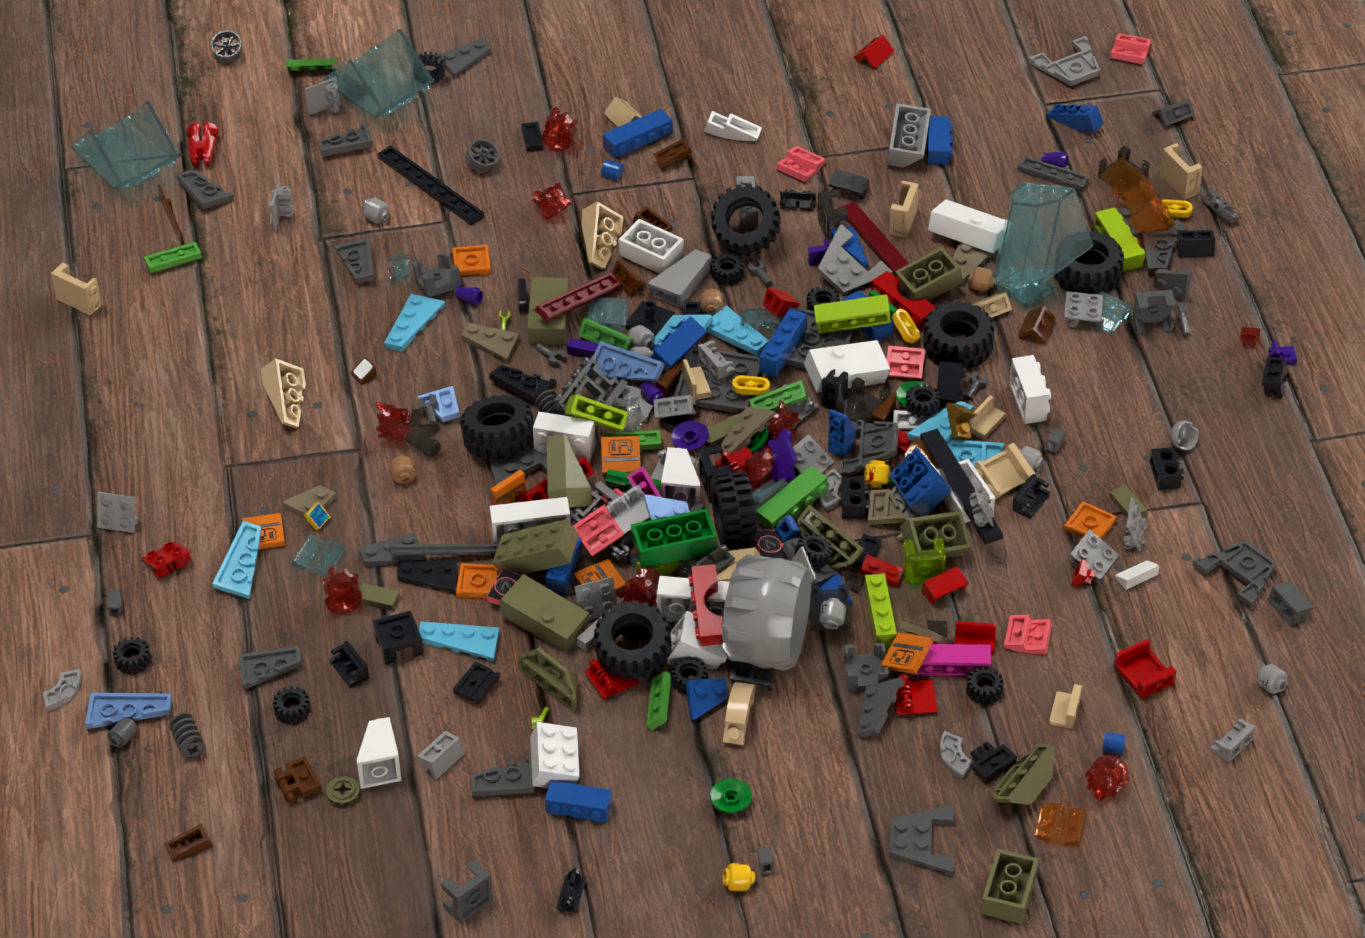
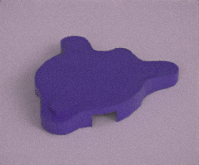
M783 429L778 439L768 442V452L758 451L755 454V459L757 462L762 463L767 477L788 485L795 479V469H793L794 461H797V455L791 446V432Z

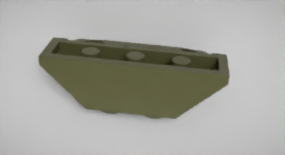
M811 505L797 519L798 526L802 532L801 536H805L806 533H809V535L815 533V536L820 534L822 539L824 537L827 538L826 542L830 541V546L833 549L828 565L833 570L852 565L864 550L856 541Z
M541 648L517 656L518 669L573 713L577 712L578 684L577 675L573 670L566 668L559 659H555Z
M1037 744L1033 747L1032 751L1016 761L993 789V799L995 802L1031 805L1052 779L1054 746Z

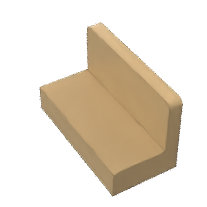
M616 96L604 112L618 127L642 117L625 100Z
M1006 292L971 304L973 306H980L981 310L984 309L991 318L1012 310Z
M687 359L683 360V376L690 395L695 400L711 397V390L701 366L690 368Z
M991 395L974 411L978 415L969 420L971 434L983 440L997 428L1006 415L1003 411L993 407L994 397Z
M1074 684L1072 694L1056 692L1049 720L1050 725L1073 729L1081 699L1082 685Z

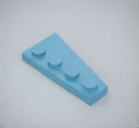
M411 294L384 342L385 348L402 352L416 338V334L426 327V323L429 320H433L437 316L436 313L446 307L445 301Z
M727 305L712 316L713 321L706 329L707 333L756 356L762 353L769 342L768 339Z
M963 401L953 402V404L963 405L971 411L974 409V405ZM944 408L907 434V440L923 444L920 434L938 428L946 443H948L952 438L947 408Z
M246 521L242 522L212 583L213 588L250 599L262 532L261 526Z
M420 621L419 632L424 644L438 648H451L452 652H465L470 654V657L477 659L482 657L486 658L488 662L494 663L500 634L499 627Z

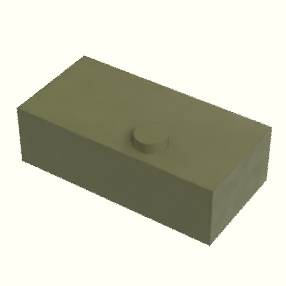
M532 277L528 317L529 345H537L538 343L542 345H565L568 313L545 322L535 311L537 305L569 291L568 278Z
M524 574L500 601V615L564 653L576 641V637L588 626L589 613Z

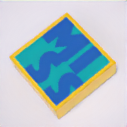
M319 502L315 503L304 515L315 530L320 529L330 518Z

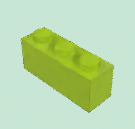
M575 394L569 397L564 415L594 420V425L617 433L624 430L629 412Z

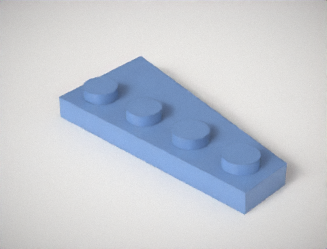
M600 341L594 354L597 356L595 361L599 360L601 362L597 369L607 378L617 376V379L658 381L665 365L661 361ZM589 367L588 370H587L586 373H585V375L588 376V377H591V376H589V375L587 374V372L589 371V369H590L591 367Z
M91 693L85 722L86 730L115 725L124 718L137 721L170 715L173 700L172 694Z

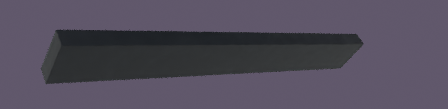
M391 145L378 153V159L472 226L484 218L483 211Z
M938 428L921 433L920 439L984 544L1003 539V533L993 518V527L990 522L985 523L982 527L975 524L969 500L970 495L975 492V488Z

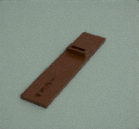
M158 184L159 199L182 246L184 245L183 234L174 217L170 198L166 199L160 184Z

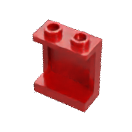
M1149 639L1137 642L1134 646L1120 650L1115 654L1114 668L1140 699L1174 685L1177 672L1173 666L1166 668L1151 651Z

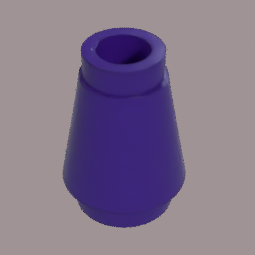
M1064 151L1043 153L1041 161L1061 168L1067 167L1068 154L1064 153Z
M457 287L455 296L472 305H476L482 302L483 291L478 287Z
M644 381L641 384L640 388L650 405L654 406V399L665 398L664 392L650 381Z

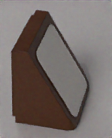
M364 357L351 371V375L360 384H363L377 376L376 367L367 357Z

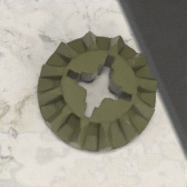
M347 776L331 780L326 788L328 800H332L334 804L341 803L342 806L346 802L352 803L353 799L358 798V793L360 792L358 782ZM343 786L346 790L344 795L340 793Z

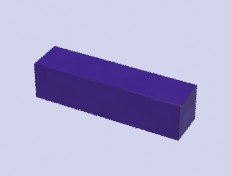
M570 338L567 344V354L590 358L595 354L599 344Z

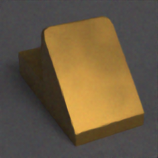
M947 403L946 408L953 439L968 441L972 438L968 421L978 414L963 405Z

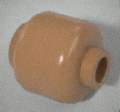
M975 267L974 270H971L968 279L970 288L981 292H987L989 287L993 288L995 277H992V271L982 267Z
M708 289L701 294L700 308L704 314L714 316L723 309L724 298L720 291Z
M399 456L390 463L391 476L396 483H410L416 477L415 465L410 457Z

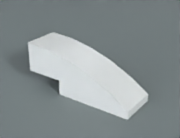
M712 111L704 132L731 140L757 141L762 127L731 113L727 118Z

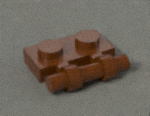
M306 756L286 763V771L282 772L280 768L273 771L277 785L281 786V792L284 798L288 799L289 803L296 801L295 794L298 792L304 798L322 791L321 784ZM293 779L294 784L289 785L288 780Z

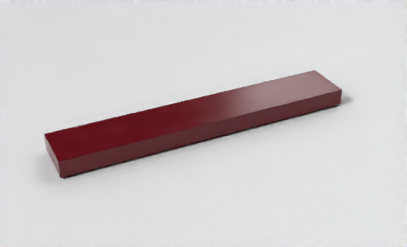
M855 201L839 207L840 214L881 261L893 271L894 276H896L895 271L909 264Z
M609 272L537 305L535 311L545 322H549L620 289L622 283Z

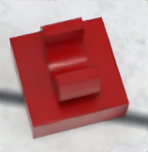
M1082 559L1074 569L1072 586L1078 588L1081 583L1090 585L1091 579L1095 578L1096 572L1088 569L1089 562Z

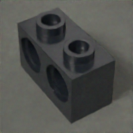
M1174 447L1151 449L1149 463L1157 489L1180 488L1181 480H1184V470L1179 466L1180 457L1175 453Z
M841 477L842 519H865V511H869V499H865V497H868V485H865L864 477Z

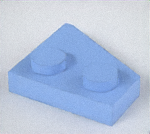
M453 386L418 396L419 399L423 397L425 403L430 401L429 394L436 397L439 405L433 410L435 416L442 422L461 417Z
M644 495L650 520L690 512L687 502Z

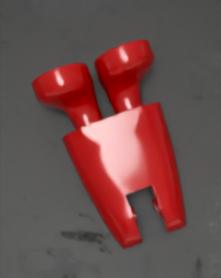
M204 122L202 130L199 123H193L186 128L189 156L193 167L198 166L199 160H204L205 166H209L211 163L215 138L219 135V128L210 122Z

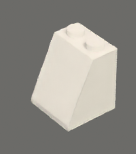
M668 447L661 480V495L663 498L687 502L690 510L697 502H701L700 481L687 449Z
M686 611L671 631V654L667 657L668 661L666 664L675 665L677 660L681 662V658L687 660V657H691V660H694L695 657L698 658V662L702 660L703 665L706 664L707 669L716 670L727 659L726 654L723 652V644L700 646V639L695 637V627H698V621L694 622L693 613Z
M390 717L379 718L368 723L357 757L361 789L401 781L399 755Z

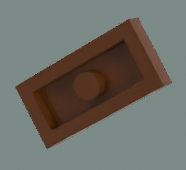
M682 138L653 155L660 168L663 169L677 160L683 162L690 158L692 151L685 138Z
M617 259L611 273L622 283V287L629 295H635L637 289H643L645 282L634 273L632 268L623 259Z

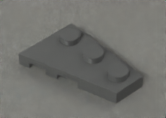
M482 38L439 54L438 57L440 55L443 56L446 70L455 79L459 76L458 73L468 70L472 63H478L489 55L491 47Z
M1142 231V242L1148 273H1155L1158 269L1167 270L1176 242L1177 231Z

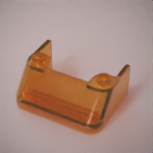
M1122 157L1100 175L1104 181L1111 185L1113 189L1111 191L1117 199L1121 198L1129 208L1132 215L1127 221L1133 225L1138 234H1148L1169 229L1176 224L1151 182Z

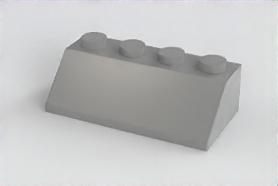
M896 103L886 165L904 168L924 158L931 109Z

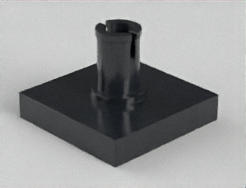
M642 301L625 323V327L630 330L632 327L643 325L653 332L656 337L672 315H675V312L656 306L654 301Z

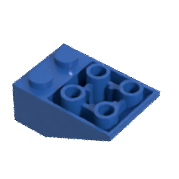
M917 448L889 474L909 507L921 516H927L952 492L943 477Z

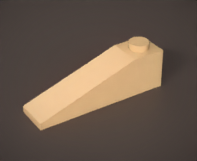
M595 202L583 209L581 225L589 263L604 270L611 257V250L616 246V240L622 233L623 216L603 204Z
M275 358L261 368L263 386L282 424L297 429L301 417L300 403L304 399L302 391L306 386L304 369Z

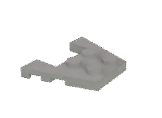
M1086 36L1072 41V46L1078 53L1051 62L1043 52L1029 57L1030 64L1069 86L1100 75L1099 66L1095 56L1092 55V49L1088 45Z
M841 224L817 272L838 292L845 295L871 283L873 279L884 272L892 273L893 271L882 261L878 262L870 271H867L842 248L852 238L853 234Z

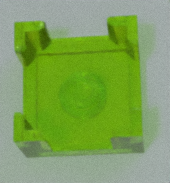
M943 538L933 539L935 551L915 552L913 540L903 542L905 560H902L905 584L924 583V581L945 572L946 553Z

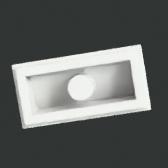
M894 410L893 422L897 423L900 430H913L931 417L927 415V418H923L920 415V418H918L917 414L912 416L911 412Z
M1146 560L1116 574L1115 578L1127 590L1157 576L1159 565Z

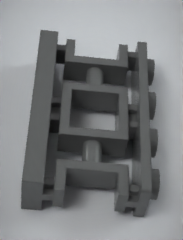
M597 356L585 357L579 364L581 368L576 369L570 376L572 378L571 382H566L561 388L563 390L562 394H557L552 400L554 404L550 409L552 411L557 409V413L561 415L565 412L568 401L565 404L562 403L570 392L573 391L570 396L575 394L582 396L579 392L583 387L596 397L594 401L612 406L628 383L623 379L620 381L616 380L617 376H613L609 380L597 369L601 364L599 360L595 361ZM591 367L587 374L594 379V381H592L588 376L581 380L582 376L585 374L588 368ZM601 385L605 390L612 386V389L603 400L606 393L599 386Z
M599 480L595 485L596 491L590 493L595 501L584 512L579 508L575 509V513L570 512L571 524H576L581 520L580 518H585L603 506L605 502L602 497L608 502H612L618 498V494ZM631 531L623 536V540L618 544L621 550L613 544L603 550L606 551L608 549L615 560H622L624 563H627L629 561L627 557L633 555L629 548L632 544Z

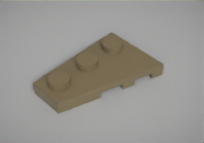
M959 242L952 259L961 268L963 283L960 286L969 279L971 270H974L975 267H982L989 257L991 258L994 253Z
M467 322L461 334V340L478 349L483 348L487 350L490 355L502 358V361L508 363L520 339L519 333Z
M746 407L721 444L723 452L727 451L732 454L745 448L757 431L762 432L765 429L764 425L770 419L774 420L777 417L775 411Z

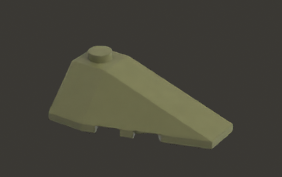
M566 434L546 437L549 499L567 497L570 511L576 508H588L593 503V497L590 494L592 488L583 473L582 467L578 463Z

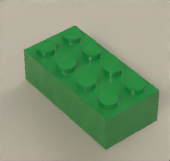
M708 508L631 524L632 542L641 569L708 555L718 548V538Z

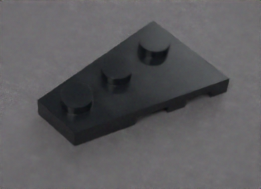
M500 365L490 372L489 377L492 381L532 403L536 401L542 392L551 390L557 385V380L550 378L548 381L541 379V375L523 374V370L505 365Z
M457 560L398 561V582L419 587L426 585L432 587V590L440 591V589L449 591L450 594L456 595Z

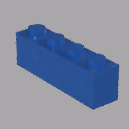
M659 109L603 133V147L613 158H617L672 134L673 120L663 109Z
M789 309L759 356V372L773 377L778 376L807 330L806 313Z

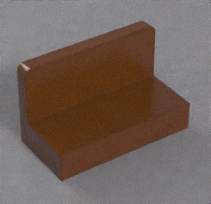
M1045 305L1029 311L1018 333V337L1022 338L1031 334L1039 344L1045 342L1056 317Z

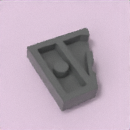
M1158 269L1155 272L1153 286L1160 290H1172L1175 297L1185 301L1189 297L1192 271L1186 270L1185 273H1180L1174 269Z

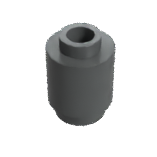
M130 718L119 720L107 734L109 743L114 747H123L136 733L137 725Z

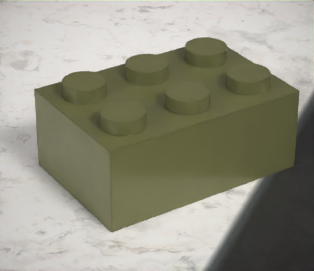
M943 247L895 271L896 278L900 280L899 288L910 300L914 301L923 299L930 301L963 283L961 268Z
M961 511L909 518L900 526L910 563L962 556L972 548Z
M997 849L982 898L981 914L1023 924L1037 876L1039 858Z

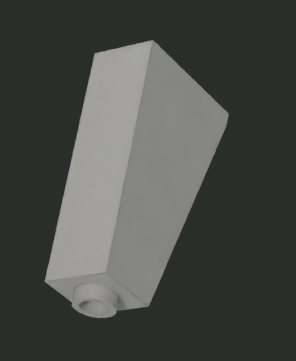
M695 249L649 281L648 297L681 308L683 301L690 297L711 270V255Z

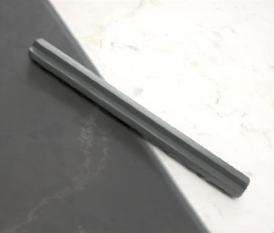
M498 544L391 545L390 554L392 556L492 555L496 553Z

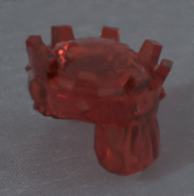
M554 107L551 110L552 115L546 117L545 129L541 133V140L551 150H567L573 144V136L577 131L575 128L577 121L576 119L572 120L569 118L568 112L559 114L560 109Z
M560 182L555 183V186L548 187L542 192L535 191V198L531 200L541 210L544 219L554 217L573 202L570 197L564 194L565 191L561 187Z
M781 400L778 401L781 410L772 418L770 424L767 425L769 435L774 440L778 439L783 429L795 434L797 430L794 428V425L801 421L797 417L799 414L793 412V409H788L785 402Z
M376 402L377 409L383 410L381 414H377L379 426L376 427V431L381 432L378 438L394 437L400 442H404L410 430L411 414L406 408H396L393 404Z
M771 446L765 448L764 453H760L759 450L754 452L755 455L748 459L746 457L743 460L744 466L742 464L739 465L743 472L747 474L751 488L754 490L762 489L771 482L770 472L776 459L775 455L772 454Z
M330 566L327 571L330 576L322 580L326 596L324 600L326 608L333 613H351L361 605L363 600L362 592L359 589L357 573L354 575L350 574L349 569L345 568L343 572L337 573L338 569Z
M650 567L640 568L635 578L625 582L617 597L621 599L624 597L623 602L627 601V603H632V600H636L641 604L647 602L650 603L652 608L653 604H657V589L661 574Z
M1104 755L1096 759L1085 774L1088 780L1087 788L1095 793V798L1098 801L1105 800V797L1116 796L1121 789L1127 786L1130 780L1125 763L1120 761V758L1112 755Z

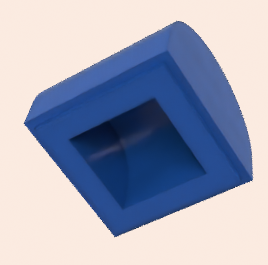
M605 160L601 170V177L618 181L625 171L624 164Z
M786 515L776 527L783 542L797 536L800 537L802 534L794 518Z
M1105 732L1103 752L1123 755L1126 735Z

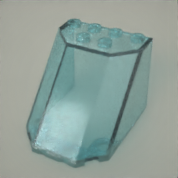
M401 29L353 61L351 59L323 79V81H327L336 77L338 92L375 118L381 115L384 118L416 98L418 96L416 93L419 91L424 93L431 88L429 85L434 82Z
M149 101L145 102L131 115L97 134H94L92 129L89 130L71 146L115 191L119 189L125 190L131 186L134 187L146 178H152L162 171L161 168L165 166L168 168L176 164L175 160L180 157Z
M1023 182L1011 192L994 267L995 286L1022 289L1032 283L1040 284L1046 282L1093 247L1075 188Z

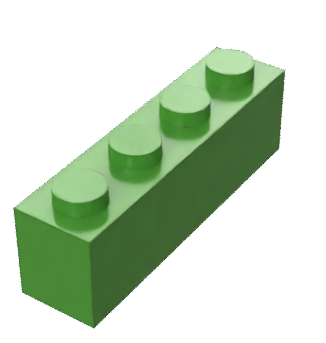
M808 467L756 510L757 523L767 530H776V527L786 515L796 519L803 510L812 505L820 496L826 494L828 490L827 477L814 467Z

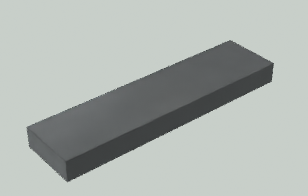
M1024 156L1017 166V171L1081 192H1083L1089 182V176Z

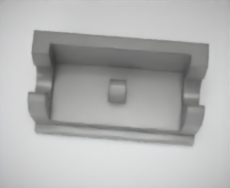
M714 341L699 344L698 358L717 380L735 373L732 361H726L716 347L709 349V347L716 344Z
M691 395L654 399L655 418L661 419L664 417L696 414L693 408L695 399Z
M1238 719L1236 722L1241 726L1235 724L1221 740L1213 742L1215 745L1211 747L1210 751L1229 763L1254 739L1256 726L1250 725L1243 719Z
M444 731L417 757L424 772L430 769L432 777L438 779L464 755V750L459 737Z

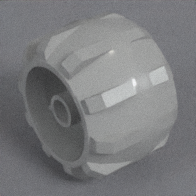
M747 554L736 563V569L731 574L725 599L722 625V648L729 660L749 663L760 668L788 670L796 665L801 653L808 621L811 596L810 570L800 562Z

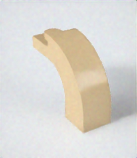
M734 682L726 711L723 742L744 745L751 705H754L755 684Z

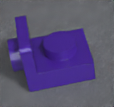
M824 239L823 246L808 247L809 266L821 263L829 247L828 239Z
M1272 340V346L1268 350L1269 357L1286 358L1287 365L1297 363L1293 346L1278 347L1277 340Z

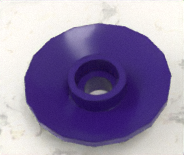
M687 421L675 427L671 438L677 448L694 451L707 443L709 432L704 424L697 421Z

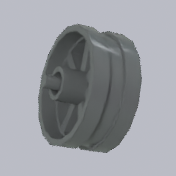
M223 30L218 32L211 41L213 55L218 61L232 63L241 57L243 52L242 41L235 32ZM234 39L238 41V43L231 44ZM215 46L221 47L219 50L215 51Z
M479 139L470 144L465 160L471 169L476 172L485 173L494 168L499 158V152L497 147L490 141Z

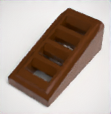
M647 206L637 212L633 219V223L641 219L652 225L657 224L658 228L663 227L667 232L673 228L672 225Z
M681 361L659 377L658 381H655V386L664 392L665 398L670 396L679 382L683 370V362Z
M893 392L872 413L871 423L874 424V421L889 422L896 407L897 393Z
M202 823L164 843L172 861L213 846ZM177 846L179 851L175 852L173 847Z

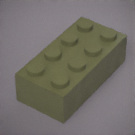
M568 519L502 534L492 564L499 573L503 568L518 575L570 564L579 534Z

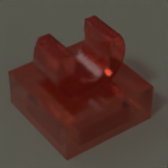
M1242 327L1240 333L1242 346L1245 347L1246 341L1251 340L1253 343L1252 347L1255 348L1256 340H1259L1260 329Z

